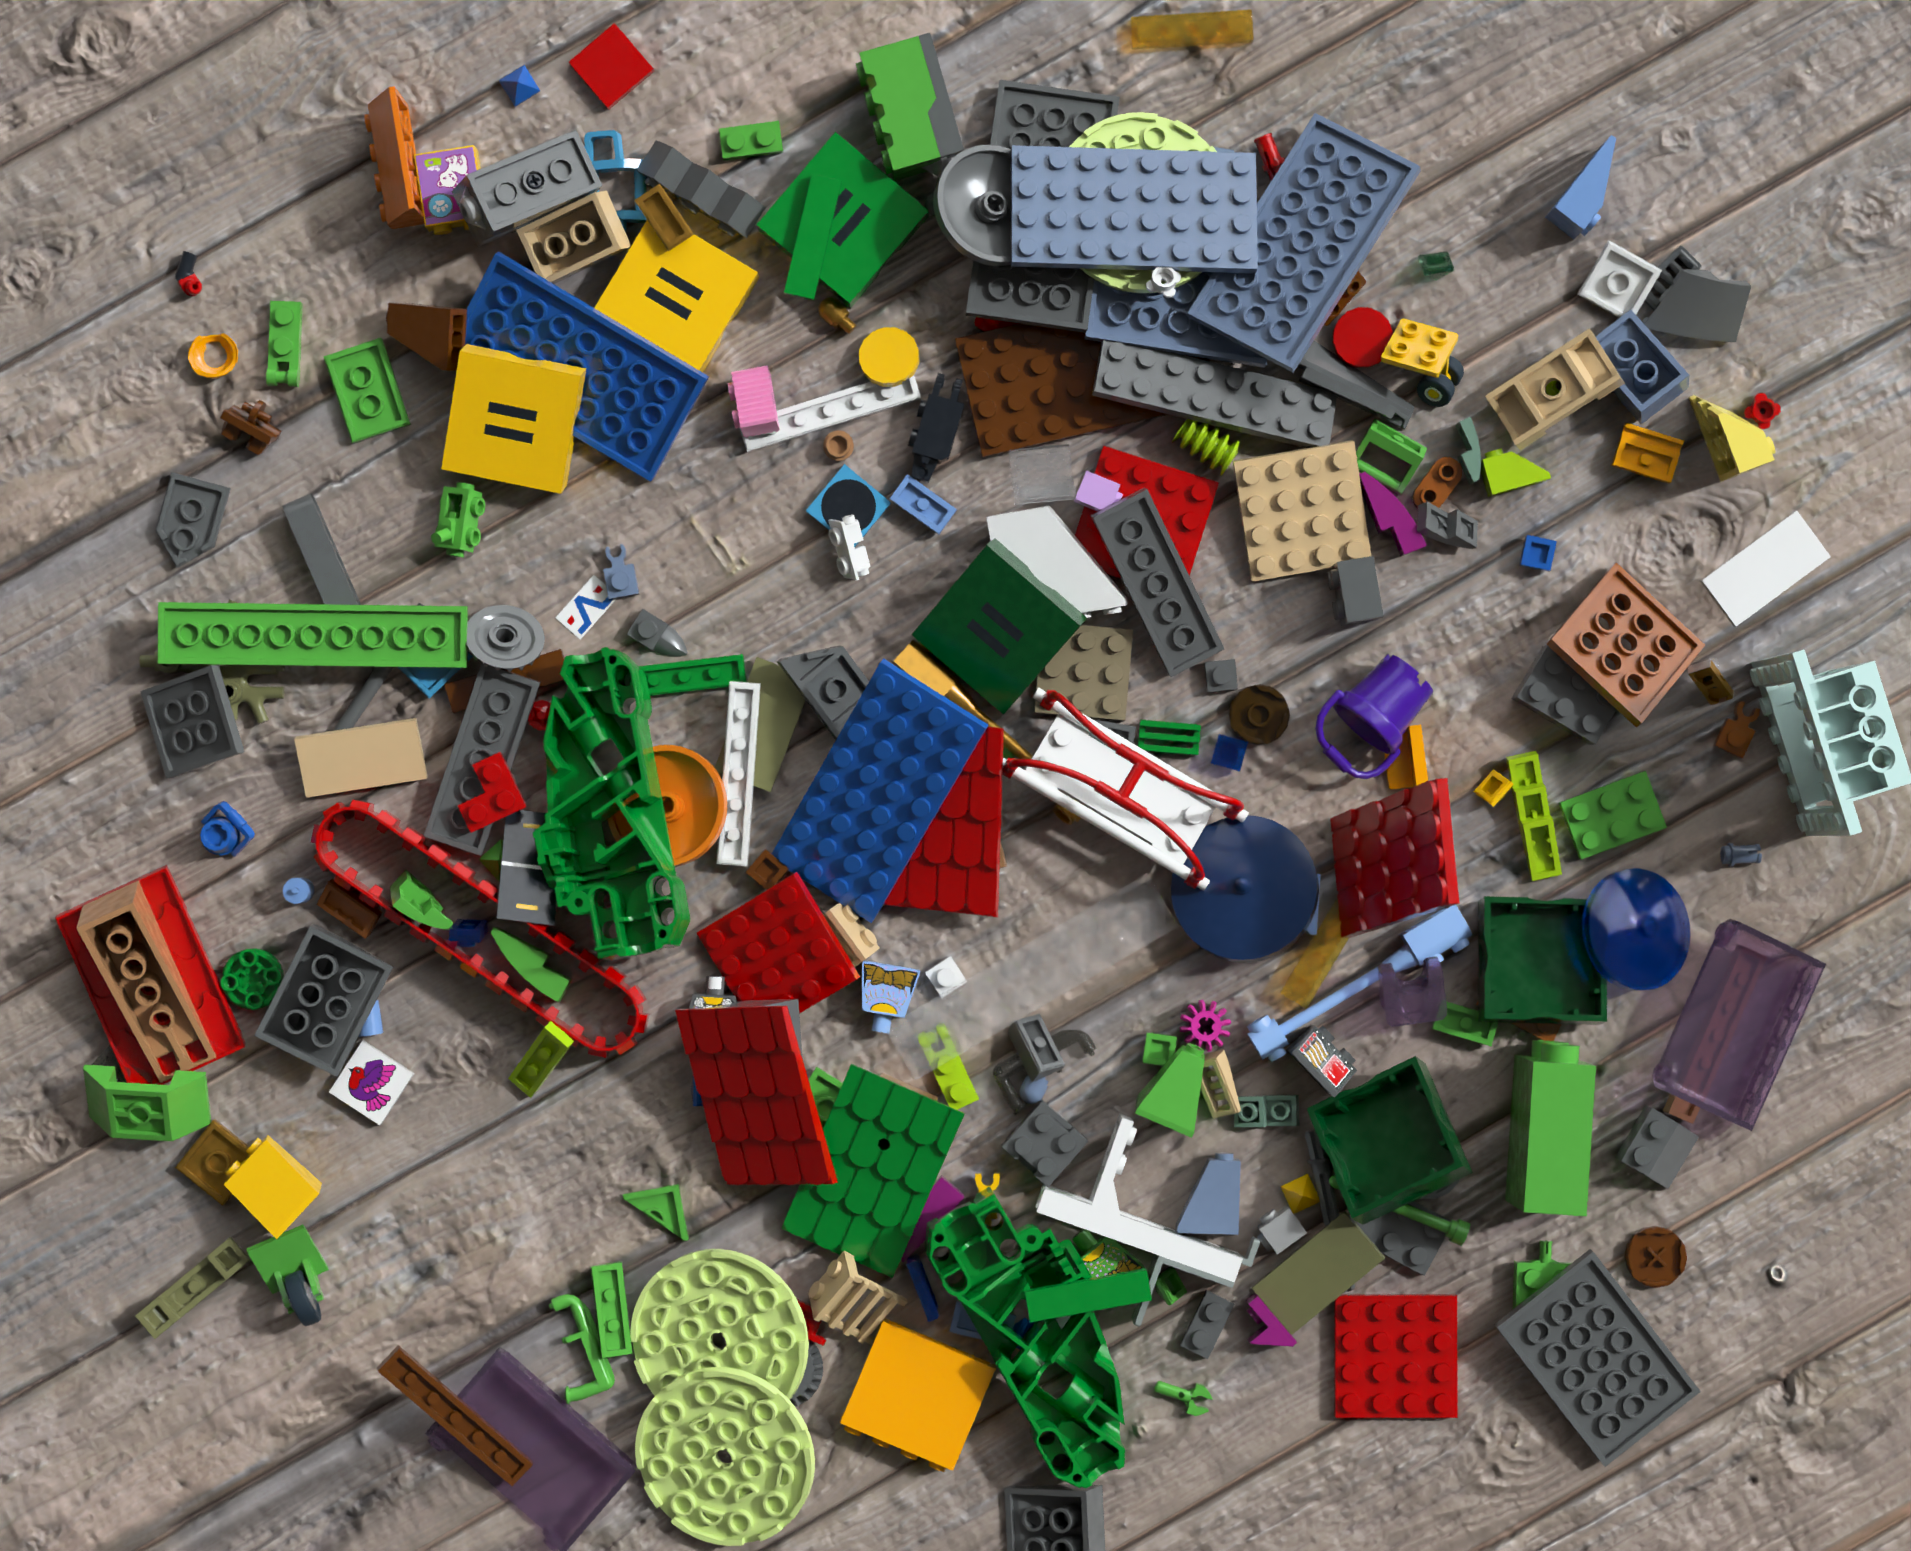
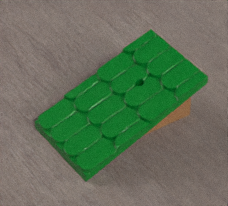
M851 1063L823 1128L838 1183L821 1185L800 1184L781 1229L839 1255L846 1251L854 1255L855 1262L893 1278L965 1113L938 1102L937 1096L885 1073L879 1076ZM880 1139H887L890 1142V1147L882 1149L879 1146Z

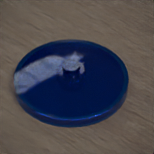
M1641 868L1625 869L1611 873L1594 887L1584 908L1582 932L1588 956L1597 971L1613 985L1629 991L1652 990L1667 984L1681 970L1690 946L1689 917L1684 902L1676 889L1659 874Z

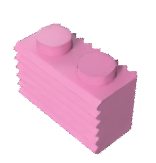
M768 366L731 372L733 382L728 383V390L731 401L736 400L737 410L732 411L735 428H741L743 436L747 438L774 431L778 432L780 430Z

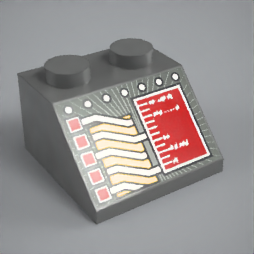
M1312 1024L1286 1050L1329 1095L1335 1097L1357 1072V1069L1352 1065L1356 1060L1345 1048L1339 1051L1331 1043L1335 1038L1323 1025L1318 1029Z

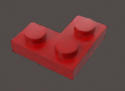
M501 751L472 764L485 793L458 805L470 833L527 807Z

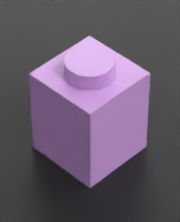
M1086 471L1074 502L1095 511H1100L1121 500L1123 494L1118 492L1121 484Z

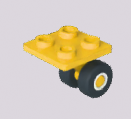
M1404 318L1400 320L1381 355V362L1424 374L1417 385V393L1423 402L1434 407H1443L1451 401L1455 392L1454 385H1459L1464 375L1462 364L1456 358L1450 356L1458 341L1457 333Z

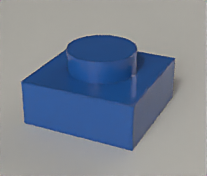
M1526 535L1519 565L1548 572L1551 571L1557 541Z

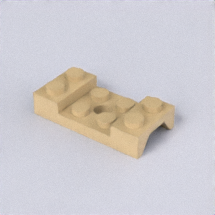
M1589 328L1488 393L1485 397L1500 417L1514 444L1522 450L1546 434L1545 431L1595 398L1598 400L1602 399L1625 384V382ZM1551 381H1559L1562 385L1561 391L1555 396L1546 394V386Z

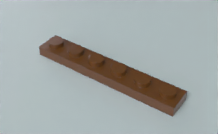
M399 1345L378 1365L377 1371L512 1487L533 1466V1461Z

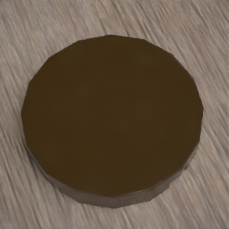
M1261 684L1249 686L1240 691L1231 702L1228 714L1230 726L1236 736L1246 743L1254 745L1269 744L1281 737L1288 727L1290 718L1288 704L1283 695L1273 687Z

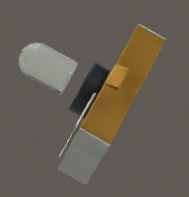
M1710 657L1706 661L1688 666V675L1711 706L1734 699L1733 689L1718 670L1719 661L1716 657Z

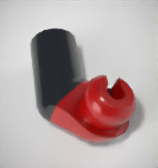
M183 251L175 273V279L185 294L196 296L202 290V283L193 272L198 256Z

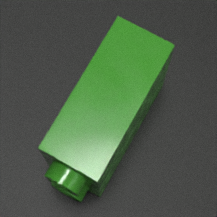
M1532 1040L1531 1056L1514 1055L1505 1201L1523 1212L1587 1216L1596 1066L1579 1060L1580 1046L1569 1045L1568 1042Z

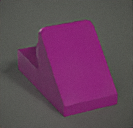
M1256 1293L1246 1300L1250 1305V1308L1247 1310L1249 1315L1258 1325L1262 1321L1265 1323L1248 1338L1250 1344L1290 1347L1297 1344L1295 1338Z

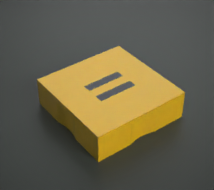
M647 220L594 308L703 373L719 347L725 329L734 317L738 315L760 277L757 271L696 235L691 236L668 251Z
M466 344L459 352L441 469L561 494L568 482L574 446L573 429L580 410L586 368L547 360H528L508 352Z

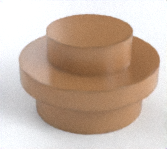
M837 430L826 436L823 448L825 454L830 459L843 461L852 454L854 443L848 433Z

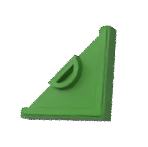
M679 1184L623 1194L624 1200L644 1212L645 1215L673 1232L683 1241L689 1240Z

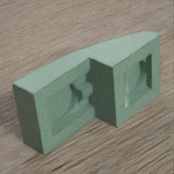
M1471 417L1458 422L1455 426L1467 452L1458 456L1457 459L1469 485H1471L1480 478L1481 455L1475 426Z

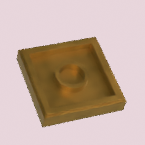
M214 1119L175 1168L223 1206L233 1195L224 1186L225 1180L228 1178L224 1173L236 1160L240 1163L244 1161L249 1155L246 1152L249 1146Z

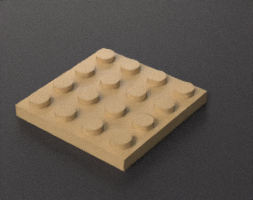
M1353 440L1233 461L1252 582L1329 569L1339 561L1371 556L1355 442Z

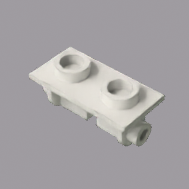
M854 515L842 517L843 521L830 519L828 520L830 525L829 537L832 544L836 547L838 570L844 578L859 580L858 576L869 574L868 568L871 567L865 546L854 547V543L863 541L859 521L855 519Z

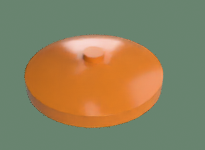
M676 745L653 746L674 866H682L704 855L720 836L727 816L726 790L717 770L700 754ZM637 793L631 795L629 798H627L625 801H633L639 796ZM621 810L607 819L610 830L617 842L634 831Z

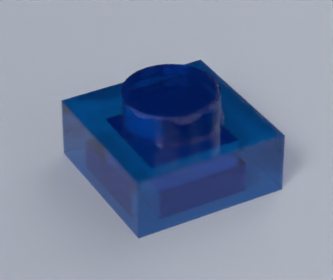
M1218 734L1210 764L1240 772L1248 742Z

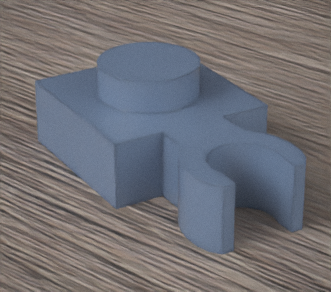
M620 544L621 555L619 557L611 556L609 546L605 550L606 556L612 564L611 568L603 569L609 600L639 594L634 564L625 565L624 563L626 548L623 544Z

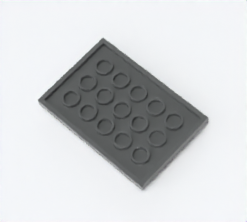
M1591 1249L1494 1324L1604 1467L1701 1392Z

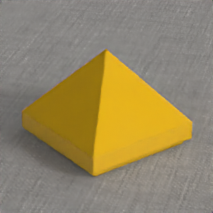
M1493 769L1473 792L1494 807L1505 797L1513 783Z
M1308 1173L1280 1186L1293 1214L1320 1202Z

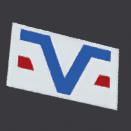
M593 575L555 618L581 640L616 599L609 600L606 585Z

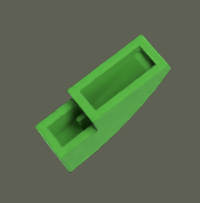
M493 927L491 934L510 964L540 992L560 1002L572 979L546 966L551 954L499 927Z

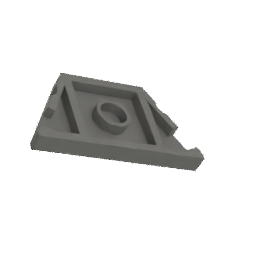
M840 645L779 659L777 663L836 740L869 683L866 676L846 649Z

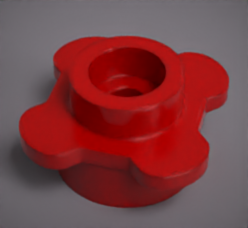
M1758 393L1754 397L1755 401L1753 404L1745 408L1744 415L1747 419H1753L1757 422L1760 429H1767L1771 425L1770 421L1780 414L1781 407L1778 403H1774V401L1767 398L1765 393ZM1761 408L1765 409L1764 414L1760 413Z

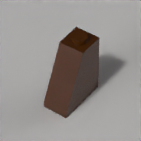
M388 303L386 314L387 334L439 369L455 371L457 370L459 352L465 346L467 309L415 303Z

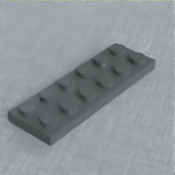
M1144 487L1091 515L1168 675L1173 677L1224 650L1222 642L1148 489Z
M481 663L424 837L480 856L483 855L493 823L470 833L458 805L485 793L472 764L501 751L511 772L541 682L512 672L509 673L503 669L496 671L495 667L492 666L485 668L484 664Z

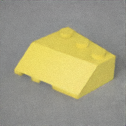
M1695 395L1689 397L1720 482L1774 461L1775 447L1773 441L1769 436H1765L1763 430L1733 412Z

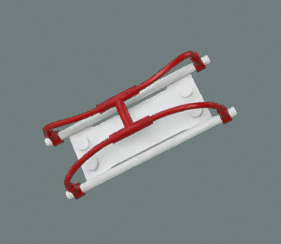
M1038 687L1032 698L1039 701L1041 707L1048 711L1052 709L1058 715L1032 759L1008 757L1006 760L1003 758L1002 775L1009 779L1011 777L1015 778L1185 879L1184 883L1192 888L1198 887L1204 891L1210 880L1205 878L1204 869L1192 848L1216 807L1224 811L1223 815L1229 819H1237L1243 823L1249 813L1244 810L1243 802L1233 797L1213 792L1082 714L1062 694L1055 690H1047L1045 692ZM1091 732L1106 745L1089 736V733ZM1018 766H1026V769L1023 770ZM1187 857L1194 866L1191 869L1183 865Z

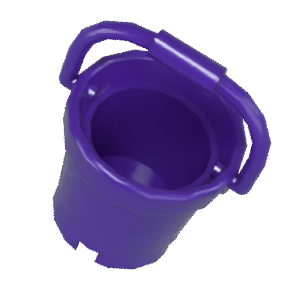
M1386 654L1350 691L1342 692L1341 690H1336L1317 715L1315 731L1317 741L1323 748L1322 752L1343 773H1348L1354 778L1370 779L1379 776L1389 768L1401 753L1399 747L1403 741L1402 735L1424 704L1433 695V689L1430 684L1425 680L1420 686L1419 679L1417 678L1419 673L1395 655L1390 657L1389 654ZM1332 706L1338 716L1357 735L1379 751L1390 754L1376 769L1367 772L1357 771L1351 767L1352 764L1332 744H1328L1324 737L1323 724L1324 718Z

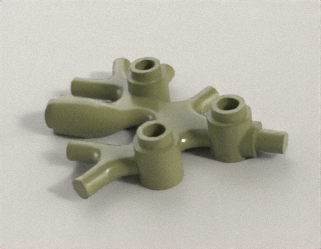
M230 599L228 601V603H237ZM155 652L154 655H140L139 660L140 667H154L155 671L169 674H177L179 672L189 674L211 665H217L171 664L167 666L166 664H158V652ZM219 665L226 690L228 687H232L234 690L233 695L228 698L235 720H238V705L241 702H246L252 709L258 725L269 721L263 701L265 699H284V687L250 686L247 683V678L252 674L278 675L279 671H285V665Z

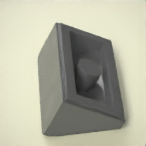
M1040 1014L1013 1021L1008 1029V1035L1032 1082L1038 1081L1065 1067V1063Z

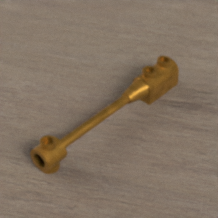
M913 639L892 662L901 670L987 723L988 727L1001 728L977 707L976 702L959 682V678L955 676L956 673L943 662L940 663L932 656L933 653L920 642L918 643ZM1004 731L1003 746L1018 759H1032L1033 755ZM1055 803L1056 806L1053 808V812L1064 823L1071 825L1074 821L1078 822L1081 819L1079 816Z

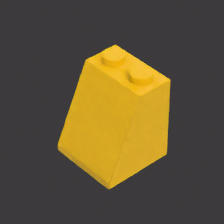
M267 1135L263 1140L256 1138L246 1149L249 1155L242 1163L236 1160L224 1174L228 1178L225 1180L224 1186L278 1239L319 1195L322 1182Z

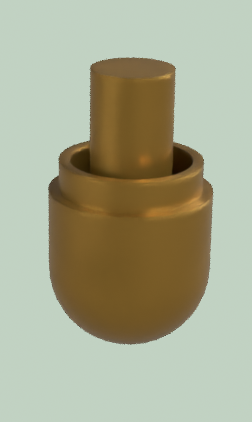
M826 298L819 304L818 312L820 317L831 327L837 329L840 326L848 334L852 333L857 325L848 318L850 313L847 311V308L837 299Z

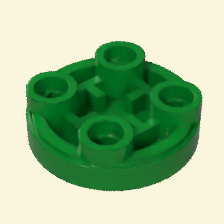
M257 948L245 949L234 954L226 963L222 973L221 986L227 997L235 1005L244 1009L256 1010L271 1004L284 978V971L278 959L270 952Z

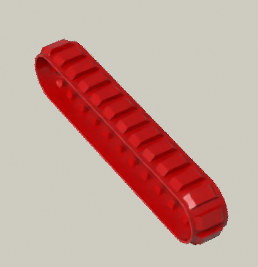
M352 800L350 807H346L343 803L338 802L323 812L325 819L320 825L314 824L311 843L316 844L317 854L313 857L323 872L331 871L336 874L334 882L347 891H353L355 888L361 892L359 899L372 908H378L381 905L386 909L385 917L398 926H402L404 923L412 927L409 932L411 935L423 943H428L430 940L436 943L435 951L449 961L455 957L462 961L460 968L472 977L477 978L481 974L487 978L485 986L498 995H503L506 991L513 996L510 1003L525 1013L530 1009L538 1014L536 1021L546 1026L552 1021L574 1040L572 1045L575 1048L583 1044L588 1047L589 1055L604 1058L608 1057L609 1052L612 1050H616L621 1055L638 1044L634 1038L638 1033L646 1032L650 1014L643 1012L642 1003L647 999L638 985L631 988L623 982L627 975L613 966H609L607 970L600 966L599 962L601 959L586 948L582 952L574 948L577 941L563 931H559L555 935L549 931L551 925L525 922L530 926L528 934L536 938L541 933L556 943L553 948L554 952L561 955L566 950L580 960L578 968L586 973L592 968L606 978L603 984L605 987L611 990L617 985L627 994L623 998L624 1003L627 1007L634 1004L636 1009V1015H629L627 1024L634 1028L629 1037L623 1031L615 1035L617 1045H606V1037L597 1036L595 1042L582 1035L585 1029L583 1026L576 1023L571 1027L559 1019L557 1015L560 1010L554 1006L546 1010L532 1000L534 993L526 988L521 993L507 983L509 975L503 971L495 975L482 966L483 957L477 953L472 958L456 948L459 941L452 936L446 941L431 931V926L411 919L392 906L391 902L381 896L383 892L381 887L375 884L370 889L357 880L358 871L352 867L346 871L341 869L335 863L339 858L334 850L329 852L327 848V843L333 842L334 832H331L330 829L334 822L338 826L346 822L344 814L354 810L355 820L364 821L367 815L371 816L379 822L377 830L385 834L390 829L404 839L403 848L411 851L416 847L429 856L427 862L429 866L435 869L441 864L455 874L452 879L454 883L460 886L463 882H467L480 891L477 899L483 903L492 899L498 904L499 887L487 879H483L481 882L475 880L476 872L462 862H457L456 865H453L448 861L451 854L438 845H432L430 848L424 845L426 837L411 827H407L405 830L398 827L401 820L387 810H381L380 813L374 811L373 803Z

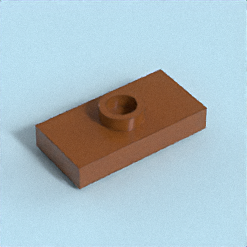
M334 878L328 881L316 905L366 939L372 933L383 912L377 908H372L360 900L359 895L353 891H347L334 882Z

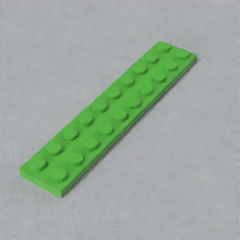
M158 602V664L467 668L468 606Z

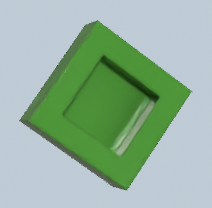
M1146 1032L1142 1063L1164 1066L1175 1054L1177 1036Z

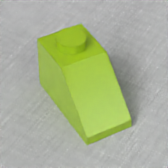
M1502 448L1484 453L1486 459L1481 460V474L1488 497L1551 479L1550 472L1512 451L1503 453Z

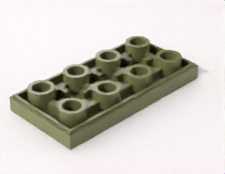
M756 657L747 681L749 683H761L754 786L771 792L806 700L780 665ZM725 741L715 765V769L723 774Z
M1343 1211L1257 1282L1252 1289L1287 1331L1293 1335L1382 1262L1385 1256L1346 1211Z

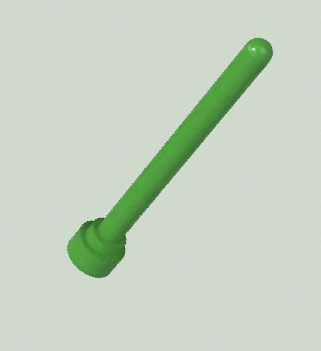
M1334 1175L1329 1179V1184L1339 1189ZM1408 1204L1392 1211L1444 1232L1445 1236L1450 1238V1242L1460 1246L1464 1244L1471 1224L1466 1221L1451 1219L1449 1222Z

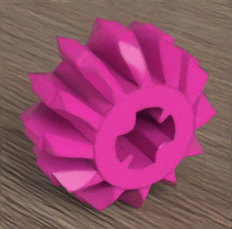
M1199 1000V1011H1196L1194 1006L1189 1004L1187 1008L1193 1015L1191 1017L1185 1014L1180 1016V1019L1189 1022V1025L1179 1027V1031L1191 1032L1184 1038L1185 1043H1190L1193 1039L1197 1038L1195 1045L1201 1047L1204 1041L1206 1051L1209 1052L1212 1051V1040L1219 1047L1223 1045V1042L1218 1038L1219 1034L1225 1037L1230 1036V1032L1221 1029V1026L1230 1025L1231 1020L1219 1019L1227 1011L1225 1008H1221L1214 1013L1217 1005L1215 1001H1211L1208 1010H1206L1204 1000ZM1202 1018L1208 1021V1018L1212 1020V1023L1209 1025L1212 1030L1207 1034L1204 1030L1202 1033L1198 1031L1201 1026L1199 1020Z

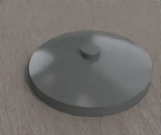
M978 145L968 148L957 154L944 167L937 179L933 198L937 222L951 245L969 259L991 266L1011 265V149L998 145Z

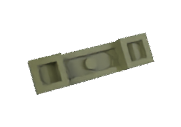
M229 1237L193 1269L135 1315L150 1335L156 1339L235 1274L250 1259L234 1239Z

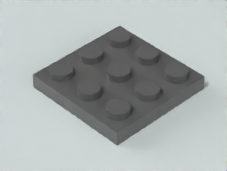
M219 664L202 668L140 691L166 779L245 752Z

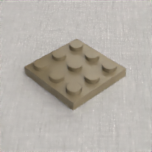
M1081 625L1039 673L1036 690L1039 687L1045 692L1047 690L1057 691L1089 718L1125 721L1133 630ZM1035 700L1034 713L1058 715L1052 709L1048 711L1039 705L1040 702Z

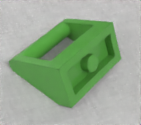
M1374 418L1356 450L1359 473L1366 472L1387 489L1401 496L1422 462L1427 448ZM1369 441L1411 464L1401 482L1359 459Z

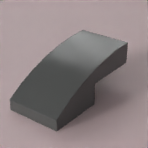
M1428 501L1418 505L1417 532L1445 544L1468 549L1477 547V520L1458 509L1447 513Z

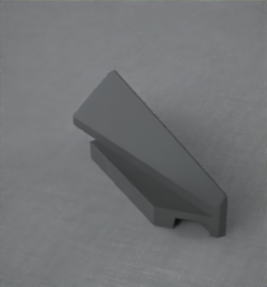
M1313 341L1297 366L1304 370L1300 377V382L1323 389L1331 394L1335 393L1337 394V399L1406 429L1414 411L1413 405L1357 368L1348 365L1336 354L1316 341Z

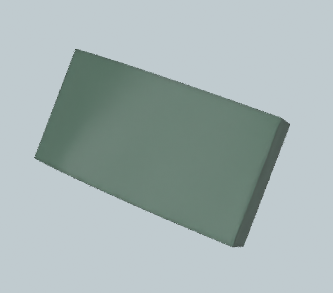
M1299 1095L1238 1096L1241 1111L1234 1114V1127L1300 1125Z

